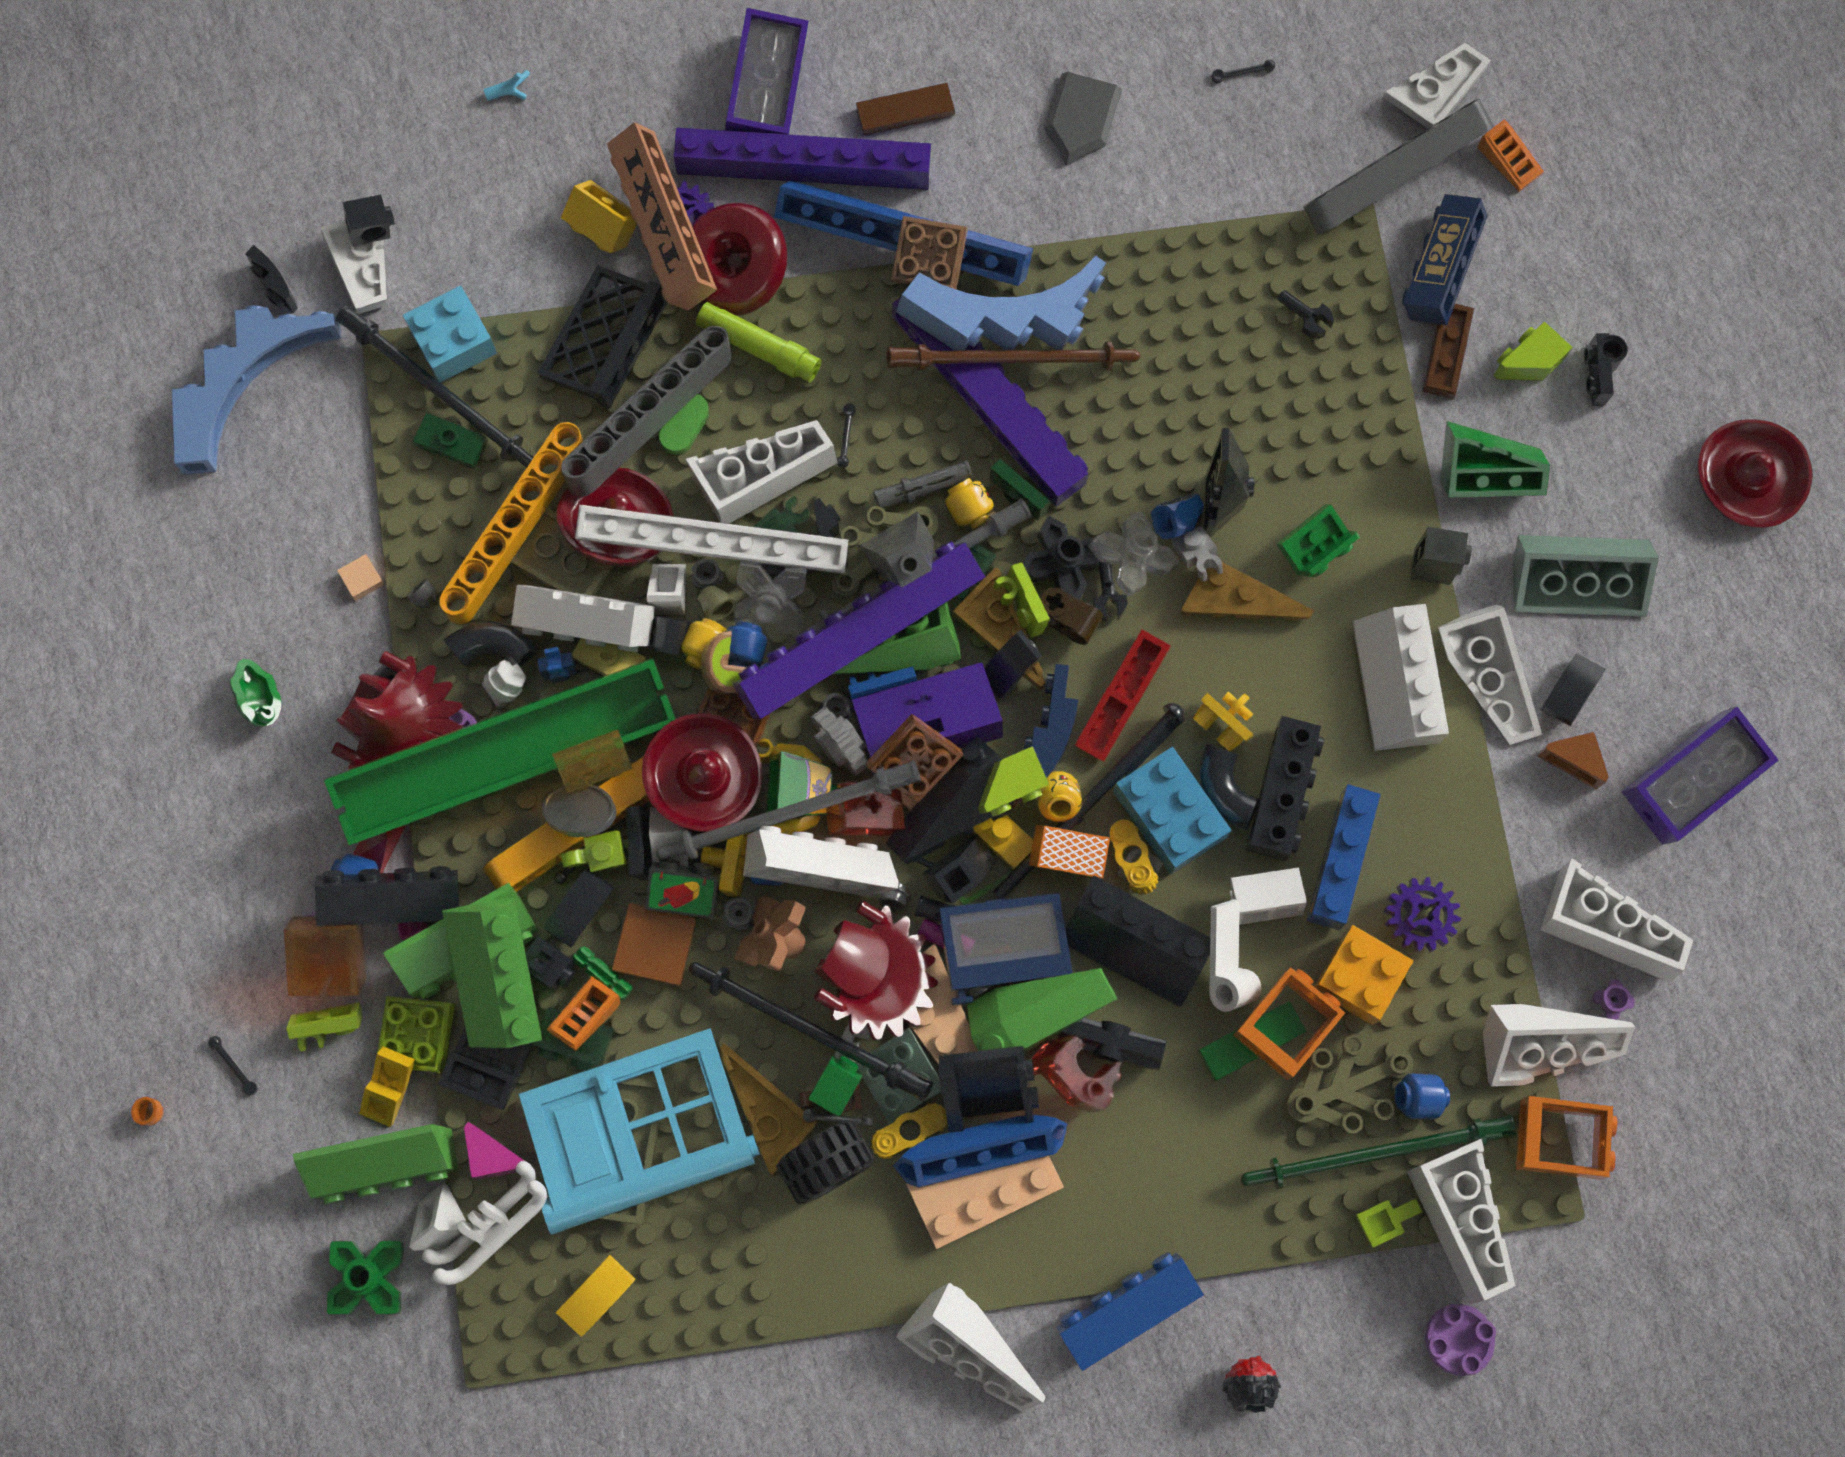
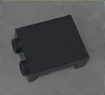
M1023 1046L939 1056V1081L950 1133L964 1131V1117L1025 1110L1026 1121L1034 1122L1033 1108L1040 1107L1037 1086L1030 1087V1081H1035L1032 1059L1026 1060Z

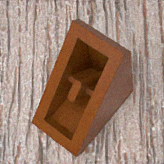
M1594 732L1550 742L1537 756L1596 790L1605 784L1609 778Z

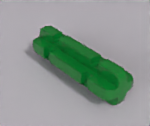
M585 946L580 947L572 957L574 963L580 968H586L585 972L590 977H594L618 994L620 1001L626 999L633 989L626 980L619 979V974L613 972L612 968L600 958H595V954Z

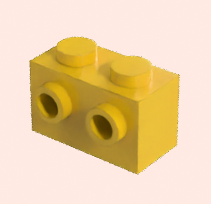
M592 180L573 187L561 215V219L568 223L573 231L585 235L594 241L600 250L609 253L627 247L637 225V222L631 215L632 208Z

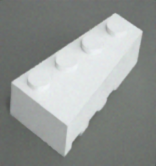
M817 420L778 431L775 436L759 440L754 438L746 441L745 445L728 450L724 447L714 450V454L698 458L693 456L686 459L693 480L720 523L724 524L735 521L837 464L834 445Z
M517 585L511 625L522 627V633L542 636V632L546 631L554 633V638L559 640L574 641V637L586 639V644L606 646V643L618 645L617 649L638 652V646H650L655 606L530 585Z
M1571 858L1559 871L1540 931L1668 982H1671L1685 969L1693 940L1654 914L1652 916L1638 907V902L1629 896L1623 897L1607 886V881L1598 875L1592 876L1581 868L1582 865Z
M1482 1139L1407 1171L1470 1304L1485 1301L1515 1287L1505 1239L1501 1237L1498 1224L1500 1219L1497 1205L1494 1206L1489 1184H1492L1489 1169L1485 1168L1482 1152H1484Z

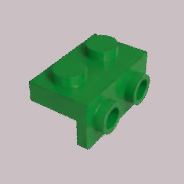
M1325 504L1276 544L1298 576L1317 577L1329 568L1328 563L1334 558L1344 556L1353 549L1352 544L1360 536L1357 531H1349L1332 504Z

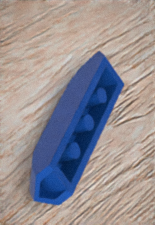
M1024 1115L966 1128L962 1132L941 1134L926 1139L909 1149L893 1167L907 1184L922 1187L1053 1155L1063 1145L1068 1123L1057 1118L1034 1115V1122H1027Z

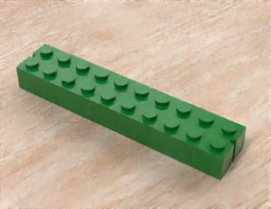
M648 659L327 777L324 782L335 810L343 805L346 811L340 813L338 819L348 844L352 845L656 732L675 720V716L667 695L661 694L657 696L656 690L663 689L664 686L654 659Z

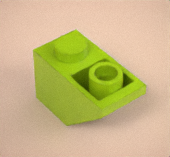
M1544 321L1536 330L1532 326L1527 329L1518 339V342L1521 344L1514 351L1509 347L1496 361L1499 367L1493 376L1497 380L1543 381L1566 359L1573 347Z
M1033 746L995 762L978 806L980 814L990 811L992 817L1012 809L1009 802L1020 797L1023 803L1043 795L1040 789L1049 785Z

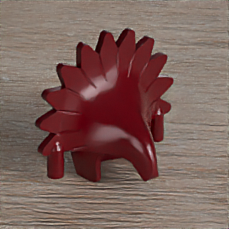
M384 651L379 663L398 673L393 680L365 673L359 676V685L341 718L338 717L336 719V722L359 741L357 750L355 751L337 741L331 754L350 763L348 766L349 770L463 728L462 725L449 719L463 708L460 702L445 700L453 688V683L445 681L434 684L436 675L435 665H429L417 673L416 661L413 656H407L405 660H402Z
M861 900L855 912L873 924L870 928H866L844 920L834 928L833 932L837 935L836 941L826 959L820 960L814 972L827 983L836 987L837 997L820 987L814 995V1000L832 1011L831 1020L833 1021L849 1016V1031L852 1035L858 1034L866 1025L874 1041L882 1037L885 1027L893 1037L898 1038L903 1034V1021L912 1027L920 1025L921 1020L916 1008L930 1009L933 1006L932 1001L923 990L936 987L938 981L924 970L933 965L936 959L932 955L919 953L926 941V937L924 934L908 936L910 919L908 917H904L893 924L891 910L888 906L878 910L864 900Z

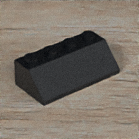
M1094 875L1065 928L1069 948L1180 1008L1210 956L1209 936Z

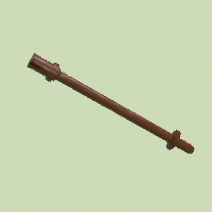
M1105 341L1100 350L931 351L925 344H917L915 348L888 347L886 352L888 368L916 367L917 371L925 370L930 364L1102 362L1104 370H1112L1114 362H1137L1140 359V352L1138 350L1114 349L1111 341Z

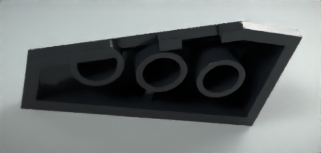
M1222 428L1205 475L1204 530L1209 537H1212L1245 507L1248 497H1253L1254 477H1249V464L1230 428Z
M976 737L962 749L964 755L920 802L915 804L887 840V846L906 864L943 847L945 840L959 833H963L966 836L974 832V826L990 818L994 822L1004 817L1023 801L1020 797L1009 802L1012 809L992 817L990 811L980 814L978 806L995 762L1002 759L979 737Z

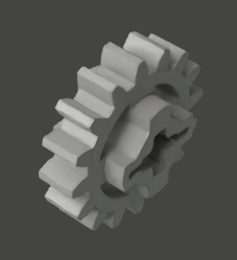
M824 707L811 717V721L819 732L814 738L832 763H835L838 767L844 764L846 769L850 770L853 775H858L868 767L866 764L868 760L862 752L866 745L847 719L844 720L842 716L836 719L835 715Z

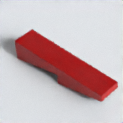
M1141 629L1075 746L1105 762L1168 654L1171 645Z

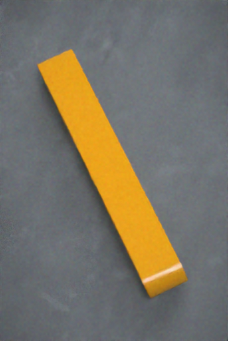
M563 422L551 431L440 596V606L452 623L457 625L465 624L475 616L564 484L565 478L561 469L562 462L583 442L581 432L575 424ZM566 438L576 439L571 446L564 447L560 445ZM549 464L558 466L550 474L542 472L543 468ZM528 492H539V496L532 501L524 500ZM510 519H521L517 527H505ZM492 546H503L499 554L494 556L487 554ZM476 572L484 573L483 579L480 582H469L472 574ZM454 601H465L462 609L458 611L450 610V606Z
M644 756L599 786L611 796L616 806V818L609 828L626 817V808L642 807L650 801L642 781ZM546 822L489 861L484 866L483 871L496 890L510 883L517 892L562 861V853L579 850L585 846L584 838L587 837H572L561 834L551 828Z

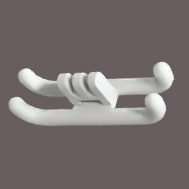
M520 1161L516 1165V1172L521 1175V1179L494 1205L483 1200L478 1205L479 1210L483 1214L472 1210L467 1215L472 1224L464 1220L457 1224V1228L462 1235L450 1246L439 1251L433 1249L423 1251L422 1259L426 1263L443 1265L459 1257L475 1241L481 1245L479 1249L456 1269L447 1271L438 1268L434 1270L432 1277L435 1282L443 1285H453L464 1281L542 1209L547 1199L546 1188L539 1181L535 1180V1170L528 1162ZM528 1192L532 1194L531 1200L509 1220L505 1213Z

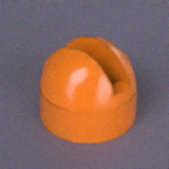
M150 1097L137 1099L131 1109L132 1119L137 1124L144 1126L157 1124L161 1121L164 1113L161 1103Z

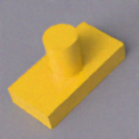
M1007 815L994 822L990 818L973 827L975 830L973 833L975 835L978 834L984 844L1012 870L1031 852L1033 839Z
M752 832L728 839L726 849L715 847L703 848L701 863L711 864L714 868L722 869L719 890L727 897H741L747 837Z

